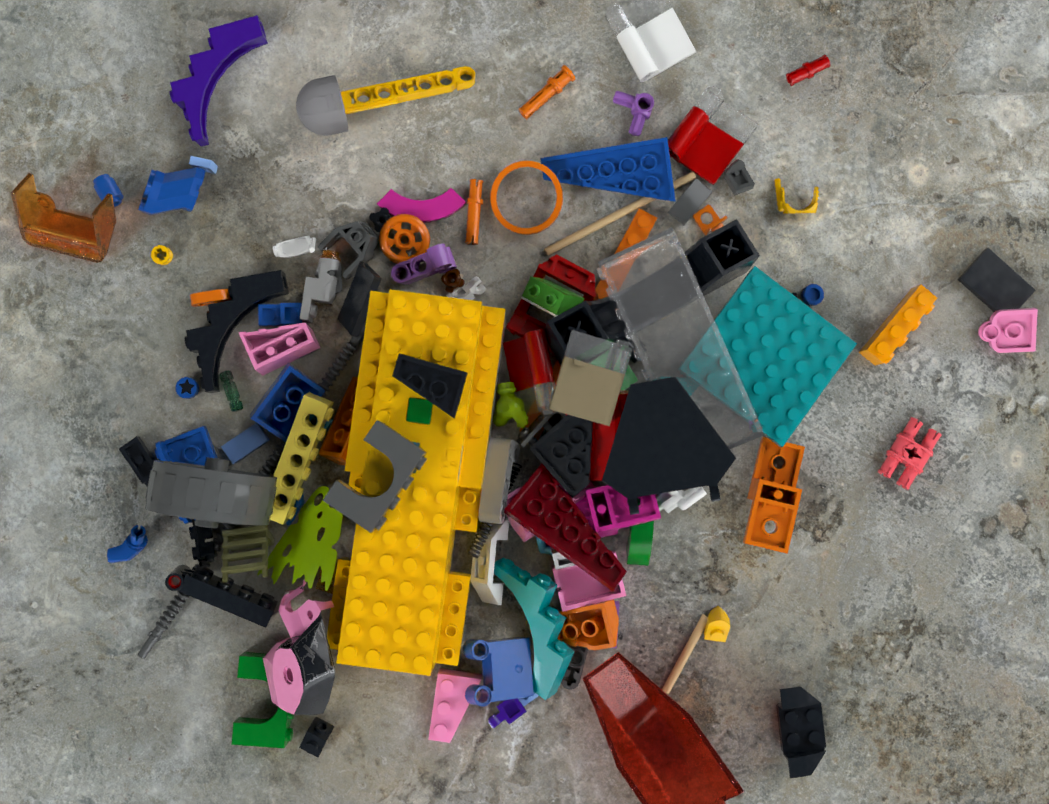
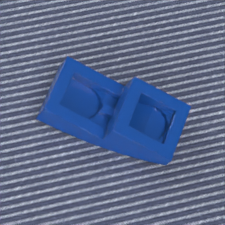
M302 303L258 304L259 327L286 326L302 323V320H300Z

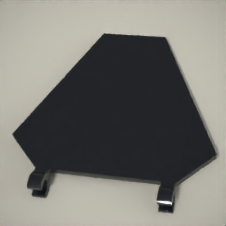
M676 377L641 382L630 385L602 481L628 498L630 515L639 514L637 497L709 486L711 501H720L718 483L736 457Z

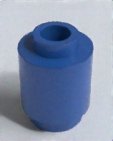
M109 174L100 175L93 180L95 184L94 189L104 206L112 208L122 203L121 200L124 196L114 178L110 177Z

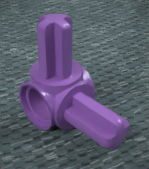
M616 91L613 103L631 108L630 112L633 115L629 133L632 136H640L645 120L650 118L654 106L653 97L648 93H636V96ZM646 103L648 108L642 109L638 104Z

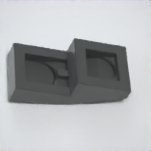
M696 178L668 213L684 226L713 191Z

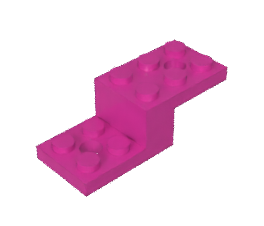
M609 485L585 490L586 496L576 504L589 521L588 524L601 538L618 534V529L661 519L655 494L637 497L640 500V505L638 506L639 514L630 515L627 503L628 498Z

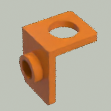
M711 205L705 206L693 215V219L705 236L723 227V223L728 218L724 216L720 219ZM703 213L712 215L713 220L710 224L702 223L701 215Z

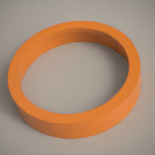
M535 161L515 162L504 168L496 177L491 189V207L498 221L512 232L523 235L537 234L548 229L560 215L563 206L562 187L556 175L545 165ZM522 167H532L541 170L549 176L556 189V205L551 216L544 223L532 228H521L512 225L502 216L497 205V191L501 181L511 171Z

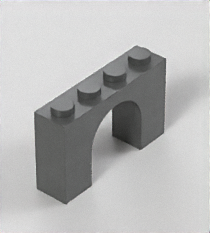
M379 420L375 422L364 438V441L384 453L390 459L394 468V478L389 489L380 496L369 497L359 493L343 481L336 480L323 499L324 502L370 533L375 529L380 530L387 520L384 517L389 509L393 511L399 503L400 498L397 496L401 490H407L413 482L414 478L411 475L415 469L420 471L427 461V458L424 457L427 453L425 450Z

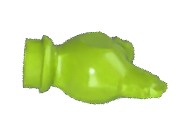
M514 382L498 384L497 393L500 395V398L496 403L493 423L500 427L504 426L510 419H514L517 422V427L525 428L528 425L529 417L526 415L523 400L514 394L516 391Z

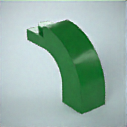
M637 498V502H638V506H639V505H640V500H639V498ZM654 521L630 526L626 546L627 564L649 565Z

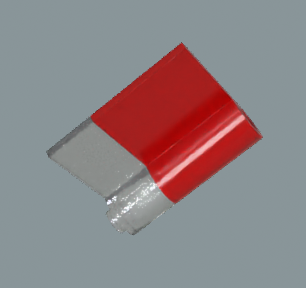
M709 86L668 139L670 157L714 185L759 124L726 104L723 91L720 88Z
M545 330L526 332L523 334V337L504 342L503 346L510 382H514L516 388L515 396L521 398L524 402L526 415L543 412V415L556 413V411L549 409L556 384Z

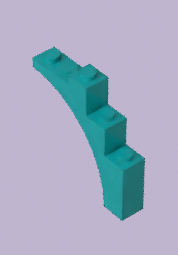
M503 557L495 561L494 574L511 590L527 618L534 646L533 692L547 700L557 693L575 652L566 643L558 640L566 617L561 615L557 609L549 606L558 584L553 582L549 576L541 573L532 577L528 571L522 570L513 561Z

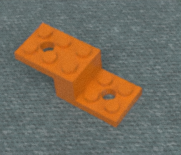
M761 437L747 499L753 501L743 543L788 554L802 489L796 488L804 454V446L786 442L783 447H779L769 438ZM777 456L781 457L784 461L780 469L775 468L773 465V460ZM772 520L776 528L772 533H767L765 524L767 521Z

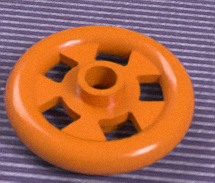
M399 214L391 217L384 223L379 235V244L383 254L390 261L399 264L426 253L430 246V234L426 225L419 218L410 214ZM402 223H410L411 230L401 229ZM391 229L397 231L394 239L388 237ZM420 232L421 242H415L414 233ZM404 235L409 238L407 244L401 242V237ZM394 244L401 249L398 255L390 249ZM415 247L417 252L408 256L406 250Z

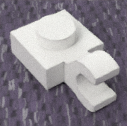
M476 276L467 285L464 284L463 287L454 289L452 293H448L446 296L473 300L475 298L473 294H482L486 291V288L483 284H480L482 281Z

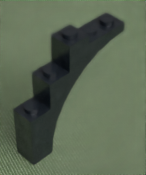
M282 270L230 279L231 285L228 286V291L233 300L208 304L209 311L206 312L211 326L186 330L185 345L190 352L199 353L197 365L202 371L200 384L202 389H205V392H220V361L225 345L236 326L246 315L257 308L258 304H263L273 298L289 294L286 274Z

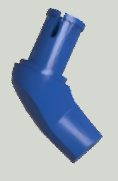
M138 525L134 526L122 545L109 548L107 550L108 562L130 561L137 556L148 542L145 528L140 526L139 530Z

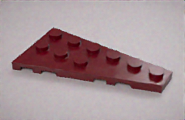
M541 464L507 505L504 513L613 592L627 571L612 551L607 549L601 541L600 535L591 528L587 518L571 497L566 495L560 487V483Z

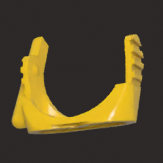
M780 178L774 180L779 212H783V214L816 213L819 197L818 186L814 187L811 203L804 209L796 210L789 206L788 203H785L784 187H781Z

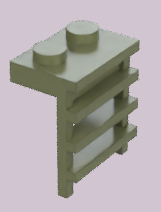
M261 525L222 531V582L228 583V574L262 570L263 578L268 577V546L274 545V537L267 526ZM262 547L261 550L229 554V550L236 551ZM262 557V562L228 566V563L232 561Z

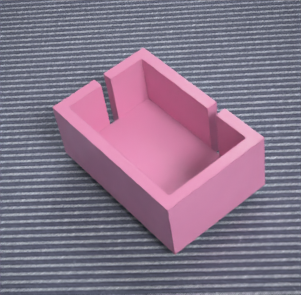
M612 551V553L617 558L616 552ZM555 565L551 566L555 583L558 584L557 592L562 612L626 596L623 579L612 592L577 565L557 570Z

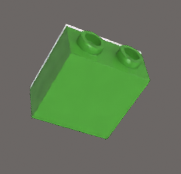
M530 276L521 299L554 317L582 303L585 299L552 280Z

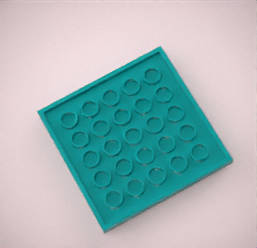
M754 266L678 370L779 447H783L857 343Z

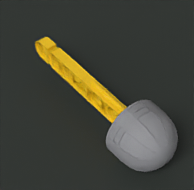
M464 66L454 68L452 71L444 70L341 92L336 76H326L311 80L302 87L297 96L296 110L302 124L315 134L329 136L348 132L346 114L449 93L456 88L457 91L468 89L475 84V71L471 67ZM464 74L470 75L472 78L468 81H464L460 77ZM447 78L451 80V83L448 85L440 83L442 79ZM422 83H429L431 87L429 89H422L420 85ZM382 91H386L390 93V95L386 98H382L379 96V93ZM360 96H367L369 100L360 102L358 98Z

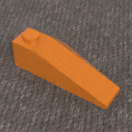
M352 377L318 453L334 463L344 466L347 458L358 377Z

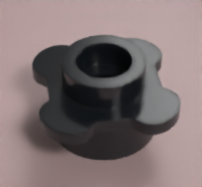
M381 208L379 212L371 213L369 219L375 225L374 229L376 232H380L384 223L390 219L387 208Z

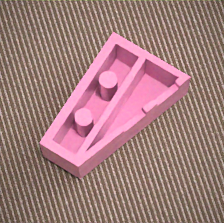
M306 323L279 326V328L268 330L258 329L259 331L247 333L238 332L254 369L262 376L321 348L313 330Z

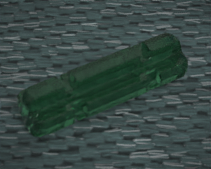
M229 370L221 372L219 376L221 382H224L223 388L227 400L230 401L231 411L237 412L242 410L243 404L239 400L240 395L236 383L232 380L234 379L232 372Z

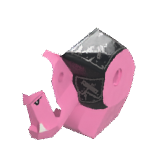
M305 579L303 580V585L297 589L285 592L278 611L289 632L290 638L277 642L263 658L271 700L274 704L294 715L323 714L326 709L335 679V666L321 611L333 608L334 605L332 601L320 602L308 599L300 608L293 611L291 600L304 591V586L307 583Z

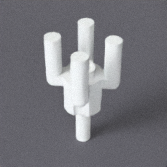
M703 487L687 489L686 491L678 490L659 493L656 495V499L659 501L657 502L659 511L664 509L667 513H670L678 506L681 510H686L707 495Z

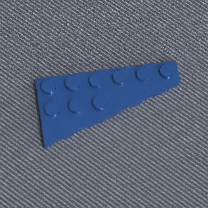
M667 137L540 158L541 164L548 167L556 175L560 183L676 202ZM542 172L543 180L552 181L549 176Z

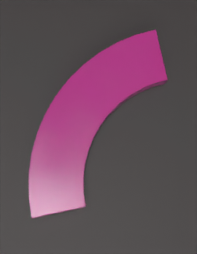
M452 188L444 194L429 200L408 199L390 189L377 205L380 208H387L391 216L410 214L419 218L423 223L453 215L466 205V201Z

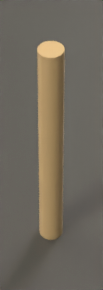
M702 614L661 689L665 693L669 694L706 627L708 616Z

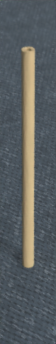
M692 171L673 181L674 190L695 180V173ZM642 197L544 248V251L549 256L656 199Z

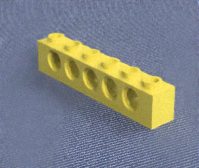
M310 392L303 396L274 473V477H277V489L270 520L283 525L288 519H293L297 509L294 507L296 500H300L304 488H301L303 481H307L310 476L311 469L309 466L311 460L314 461L318 455L319 449L316 447L326 434L324 426L326 421H330L334 413L332 405L334 402ZM310 414L317 417V425L310 422ZM303 434L309 437L310 444H305L302 441ZM295 454L301 456L302 464H298L295 461ZM287 474L294 477V484L287 480ZM280 494L286 496L287 503H283L280 500Z

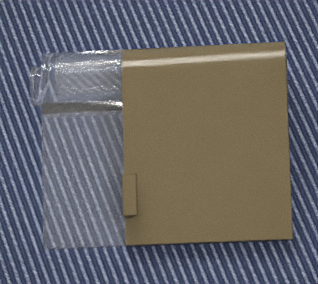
M571 330L549 409L610 426L633 349L629 347V342L617 339L616 343Z

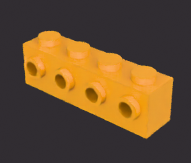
M922 284L911 288L859 353L875 366L887 364L894 357V350L897 347L903 346L908 340L906 337L908 333L919 327L922 316L929 314L935 307L933 303L937 297Z

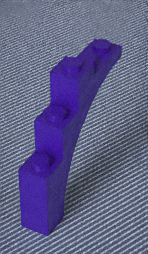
M258 15L209 28L210 37L207 39L211 50L189 55L191 64H188L192 76L170 82L172 89L169 91L171 100L183 110L184 116L191 126L188 129L192 141L197 142L201 147L209 145L206 129L207 111L217 82L238 58L255 48L268 44L263 24Z

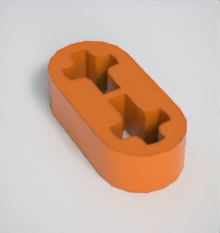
M228 289L198 292L190 295L191 306L193 307L208 306V304L232 300Z

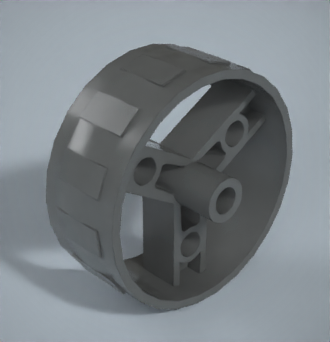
M206 457L205 466L153 460L146 492L145 509L170 516L196 519L195 526L218 528L219 522L241 525H269L273 513L277 477L228 469L229 460Z

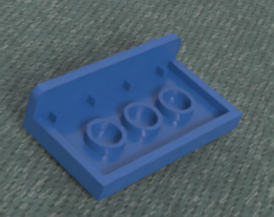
M206 426L155 443V454L161 461L205 466L206 457L218 459ZM179 517L185 524L192 523V519Z

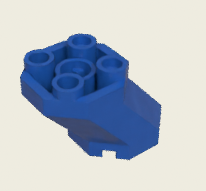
M199 167L170 173L151 170L138 210L148 215L180 209L191 212L196 203L206 170Z

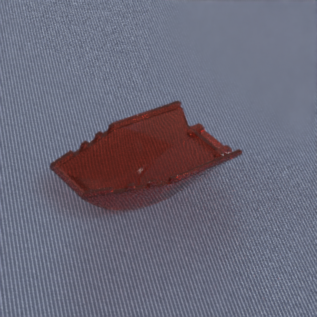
M617 652L583 677L616 767L642 804H726L725 801L745 792L692 716L621 653Z

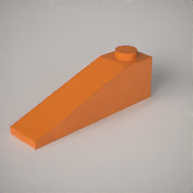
M614 599L563 612L562 609L558 610L561 615L566 617L558 636L559 641L573 647H586L589 650L616 647L619 617Z

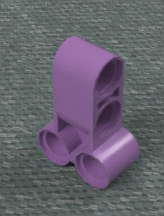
M438 244L428 248L426 253L396 264L391 270V277L397 283L409 285L437 273H446L449 270L456 269L457 266L450 247H446L445 244ZM425 261L426 269L420 272L419 265ZM406 269L407 276L401 280L400 272Z

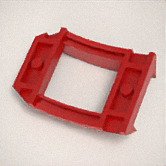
M557 254L546 262L539 264L533 276L545 279L547 275L583 294L584 301H593L596 296L595 274ZM523 299L520 300L506 326L514 336L516 334L520 337H523V334L526 332L545 330L546 326L545 323L527 314L531 303ZM548 345L549 352L552 353V356H555L554 353L552 352L551 348H550L549 345Z

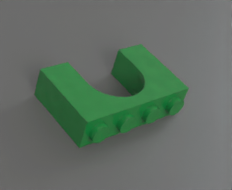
M244 652L239 656L237 678L258 679L268 682L263 658L267 653ZM278 707L276 714L269 718L239 717L233 722L231 745L285 748L293 738V728H290L291 719H294V714Z

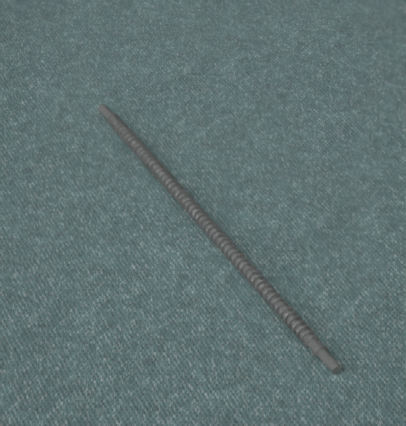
M366 320L358 337L352 336L350 342H346L347 346L342 348L343 352H339L340 357L335 358L337 361L335 363L332 362L333 367H329L330 371L325 373L326 377L322 378L323 382L318 383L325 392L330 391L329 386H333L332 381L337 380L335 377L340 376L339 371L344 370L342 367L347 365L346 361L351 360L349 358L350 355H354L353 351L357 350V345L363 341ZM280 439L281 444L276 445L277 449L273 450V455H269L270 460H266L267 464L262 466V471L259 470L260 474L270 475V473H274L273 469L277 468L276 464L280 460L286 444L285 441ZM223 523L224 527L220 528L221 532L216 533L217 538H213L216 557L218 556L217 551H221L220 547L223 543L222 531L235 529L234 526L239 524ZM202 560L201 567L199 564H195V567L199 569L211 566L205 560ZM177 591L178 595H174L175 600L170 601L171 606L166 607L167 611H163L164 616L159 617L160 622L157 621L156 627L153 631L149 632V638L137 654L140 658L145 659L154 644L161 640L163 631L168 630L167 625H171L172 622L170 620L175 619L174 615L179 613L178 609H182L181 604L186 603L185 599L189 598L188 595Z

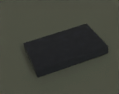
M986 248L957 279L993 312L1003 309H1019L1036 291L989 248Z
M362 261L358 265L338 316L339 322L351 336L355 337L360 335L367 317L370 291H377L382 280L367 263Z

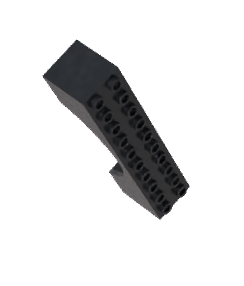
M736 219L702 237L675 260L640 282L599 300H585L548 320L545 326L547 343L560 365H562L564 356L585 362L747 273L760 255Z

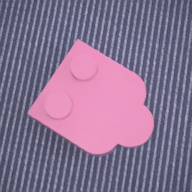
M1038 309L997 310L991 315L990 321L980 325L978 335L982 340L989 342V346L999 353L1036 351Z

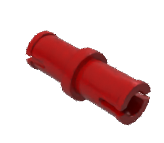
M824 54L810 63L805 62L802 64V67L787 73L786 79L790 86L806 78L811 79L814 77V74L829 68L830 60Z

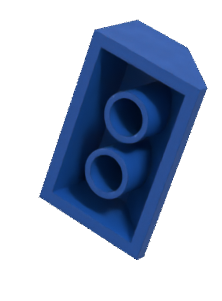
M287 363L250 413V419L286 442L303 396L310 392L321 397L325 390L299 369Z

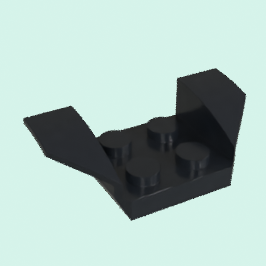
M800 686L780 689L781 703H778L776 708L781 750L788 760L790 778L810 776L826 752L821 702Z

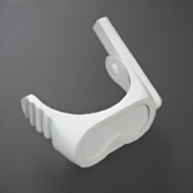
M302 236L277 243L276 246H273L274 255L276 257L291 258L308 252L313 253L315 251L316 238Z

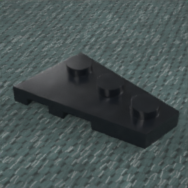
M399 353L392 376L455 419L468 373Z

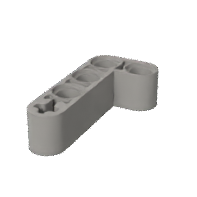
M491 438L489 441L479 506L480 522L503 524L504 509L507 506L512 464L518 462L520 453L519 444L513 439Z

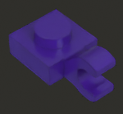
M518 698L503 700L496 705L499 712L489 717L488 723L492 728H495L504 720L510 725L526 713L527 710Z

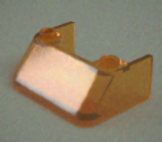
M28 173L11 192L21 237L27 244L96 263L102 262L106 257L116 224L112 194L108 193L93 211L92 218L57 210L53 199L49 195L37 192L34 177L31 173Z

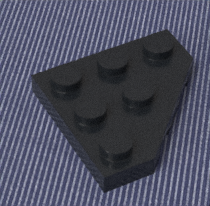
M566 415L529 449L573 498L590 483L593 421Z

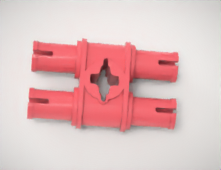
M910 417L903 432H899L896 435L897 438L890 450L886 451L887 458L877 471L890 479L899 463L904 464L906 468L896 484L902 485L901 487L906 490L910 489L917 474L923 473L922 469L929 458L933 456L934 452L932 450L942 436L939 432L936 434V430L929 428L921 444L916 443L914 438L921 426H923V423L921 421L917 422L918 419ZM907 450H911L910 453L913 457H908L909 453L907 452Z

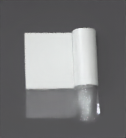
M635 0L625 7L623 4L618 5L614 3L607 8L605 18L640 82L651 79L696 53L669 0Z

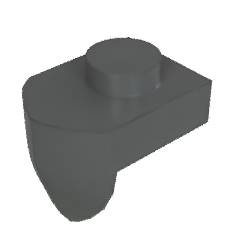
M735 160L727 168L724 179L734 196L754 188L755 183L742 160Z

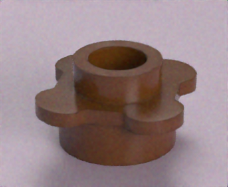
M458 269L449 270L441 277V281L446 285L445 290L448 293H452L454 289L463 287L465 281L460 277Z

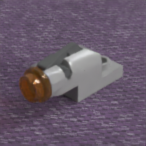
M323 250L315 273L317 278L306 277L300 320L312 323L318 311L315 302L332 304L336 294L342 291V265L339 252Z

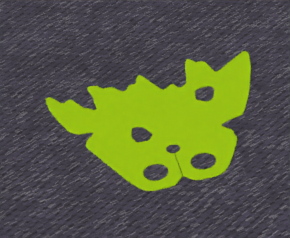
M320 486L313 492L300 510L298 523L288 527L268 556V569L274 566L271 576L273 585L277 582L286 564L290 562L289 567L295 565L292 584L295 583L297 578L305 575V582H308V588L311 589L318 569L321 567V582L325 581V590H328L337 559V551L332 546L340 538L343 514L334 508H330L329 504L323 500L319 505L315 506L314 500L320 493L323 494L324 499L329 492V487ZM322 512L323 514L321 518L318 519V514ZM323 527L325 528L324 535L318 541V531ZM291 544V551L287 556H283L285 548ZM262 570L258 571L257 576L262 574Z

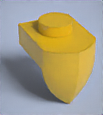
M716 606L709 613L704 630V640L726 642L730 630V619L721 607Z

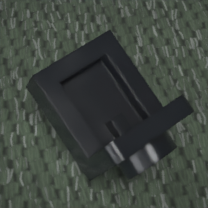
M315 717L299 748L319 757L334 726Z

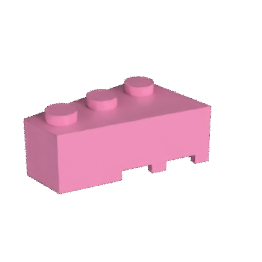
M439 669L428 740L451 742L470 704L465 698V691L472 684L479 685L482 674Z

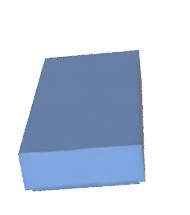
M255 423L225 443L221 448L231 463L236 464L270 441L261 426Z

